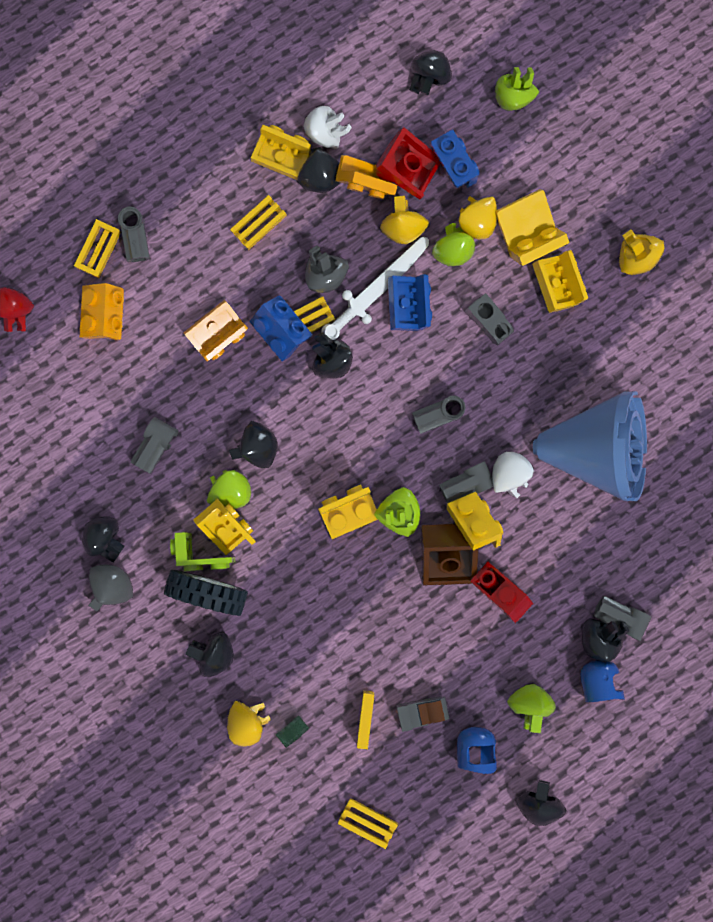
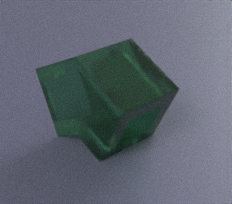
M298 715L275 735L287 748L300 738L309 727Z

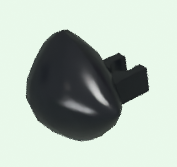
M431 50L423 52L414 58L410 66L414 77L409 90L416 94L421 92L429 95L432 84L442 86L451 81V66L444 53Z
M321 147L311 149V155L299 171L297 182L308 191L317 193L329 192L340 184V182L335 181L339 162L334 157L323 152Z
M323 332L316 335L314 339L319 344L314 345L312 348L317 353L312 366L314 374L318 377L332 379L346 375L350 370L353 360L351 348L340 339L331 340Z
M250 421L244 429L240 445L230 449L229 452L232 460L244 458L258 468H269L276 457L278 442L274 433L262 423Z
M110 516L97 517L85 524L81 537L84 550L89 556L102 555L113 563L125 546L112 538L119 531L115 518Z
M592 618L587 619L582 627V645L586 654L601 662L614 660L623 647L622 638L629 632L626 623L621 622L617 626L615 621L606 624Z
M221 631L210 636L207 645L193 640L188 646L185 655L199 661L198 668L203 677H212L229 668L233 663L234 653L228 635Z
M539 780L536 793L527 791L515 799L522 815L536 826H547L554 823L567 812L565 806L557 797L548 796L550 782Z

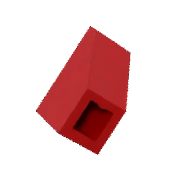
M489 562L470 580L479 591L515 624L533 605L527 594Z

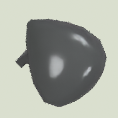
M316 245L309 250L310 258L307 261L305 271L306 284L311 291L329 293L342 284L348 273L349 264L346 259L339 256L328 255L326 252L321 254L320 247Z
M100 564L90 568L89 582L94 598L89 603V607L98 611L102 605L121 604L133 598L131 580L123 569L108 564Z

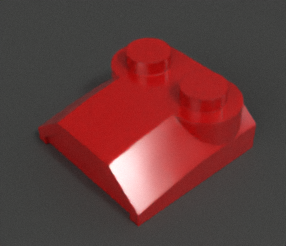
M403 127L388 144L376 165V174L380 180L395 183L420 200L423 198V193L441 162L434 151Z

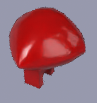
M0 288V317L4 321V331L13 332L12 324L14 322L17 323V331H26V315L34 308L33 303L24 294L13 288Z

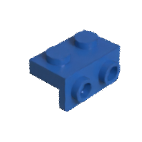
M453 129L431 141L432 149L456 188L464 184L469 188L477 183L479 177L478 166L473 159H470L464 142L460 137H457Z
M428 275L389 277L390 330L420 331L430 327L432 311L430 309L429 296L431 286Z
M277 296L264 303L249 321L282 362L289 358L300 344L312 336V333L281 296Z

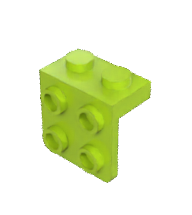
M174 533L175 539L170 540L171 555H176V566H183L184 571L203 570L204 564H211V570L230 568V563L235 562V557L193 560L192 533Z

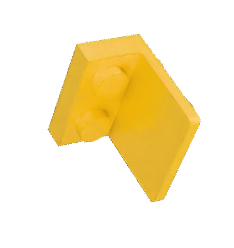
M542 189L496 210V217L509 255L522 266L569 243L567 234L555 227L545 192Z
M358 485L347 490L348 496L338 500L337 496H333L321 502L323 507L318 510L331 539L378 520L374 515L377 509L370 495L369 487L363 489L362 485Z

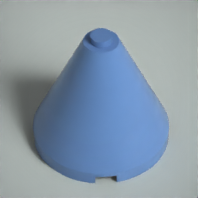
M637 391L622 392L540 433L538 438L533 441V452L538 456L539 460L623 501H638L643 491L646 468H642L643 454H647V429L642 399L633 398L634 395H638Z

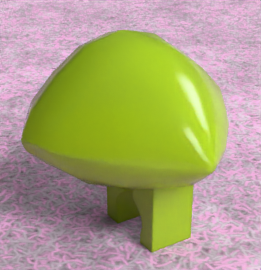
M514 67L513 75L506 74L498 78L495 86V96L497 103L503 110H519L532 102L539 94V90L532 84L534 71L531 67L527 68V73L522 78L520 77L519 67Z
M451 223L445 227L446 236L435 243L432 255L438 262L446 266H460L473 257L475 242L473 237L464 233L460 227L456 228L455 223Z
M224 470L217 480L215 476L210 477L213 486L209 491L207 503L212 504L215 500L219 499L224 506L230 504L236 509L244 507L250 501L251 486L242 473L235 470Z
M403 487L390 494L379 505L374 515L388 529L399 535L409 537L415 533L419 524L420 506L413 492Z
M536 684L525 685L518 689L507 701L510 708L516 714H525L523 729L534 733H541L543 717H548L556 709L555 702L551 696Z

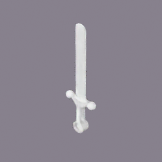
M426 237L419 238L355 299L352 297L350 290H345L342 293V297L348 301V309L332 324L324 325L322 332L331 340H335L338 338L343 326L356 315L362 317L364 324H369L372 318L369 314H366L365 310L388 289L389 277L402 276L428 247L429 239Z

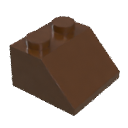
M456 524L422 525L423 586L472 584L470 580L477 574L478 549H471Z

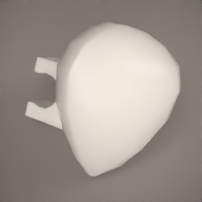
M319 106L312 110L306 117L303 126L306 135L313 142L331 149L339 148L340 137L349 133L352 127L350 124L347 126L339 125V122L344 118V114L339 113L336 115L335 111L329 106Z
M504 452L498 456L492 472L494 491L496 493L508 491L510 495L518 498L520 494L517 492V488L520 486L526 488L529 485L527 481L533 476L534 469L531 463L523 455L515 452Z

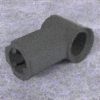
M134 207L123 208L118 215V222L122 230L127 262H139L150 259L145 232V220L142 214ZM137 216V224L132 227L126 226L128 217Z
M453 395L445 400L412 412L419 433L422 434L452 421L459 420L463 416L466 407L460 397ZM449 402H456L460 406V413L454 416L449 415L445 409L446 405Z
M154 417L148 424L143 435L144 440L130 463L152 474L165 450L167 451L171 447L169 443L173 436L177 437L179 430Z
M485 461L439 485L447 503L473 492L479 494L493 487L492 475Z
M602 596L593 615L607 624L615 621L618 626L621 622H625L629 629L627 635L638 641H641L652 618L633 607L628 608L606 596Z

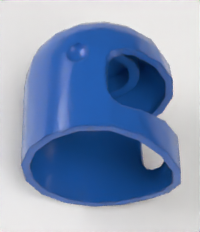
M595 660L583 666L580 676L585 702H599L612 699L625 700L623 690H615L613 676L620 673L615 663L612 661L601 662Z
M470 727L461 731L457 737V767L482 774L494 773L497 770L495 757L496 739L494 734L482 727ZM471 746H481L480 764H472L470 762L469 748Z

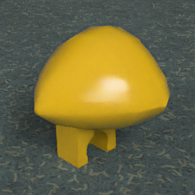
M405 196L394 197L395 213H391L382 221L380 229L383 234L394 242L408 244L416 240L425 231L429 221L419 213L409 211L408 200H406Z
M469 196L467 200L471 204L465 209L461 208L460 210L461 213L458 220L460 228L464 233L473 237V239H487L493 234L497 223L495 198L487 197L477 201Z
M632 230L622 235L624 240L619 257L621 272L629 275H638L653 269L664 253V241L650 235L634 234Z
M238 701L233 703L227 723L229 739L233 744L246 747L260 741L263 730L262 725L269 723L271 720L269 716L265 718L257 716L258 711H262L265 708L264 703L248 707Z

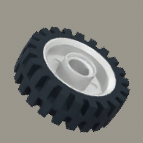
M170 570L163 594L194 606L241 616L248 591L192 573Z

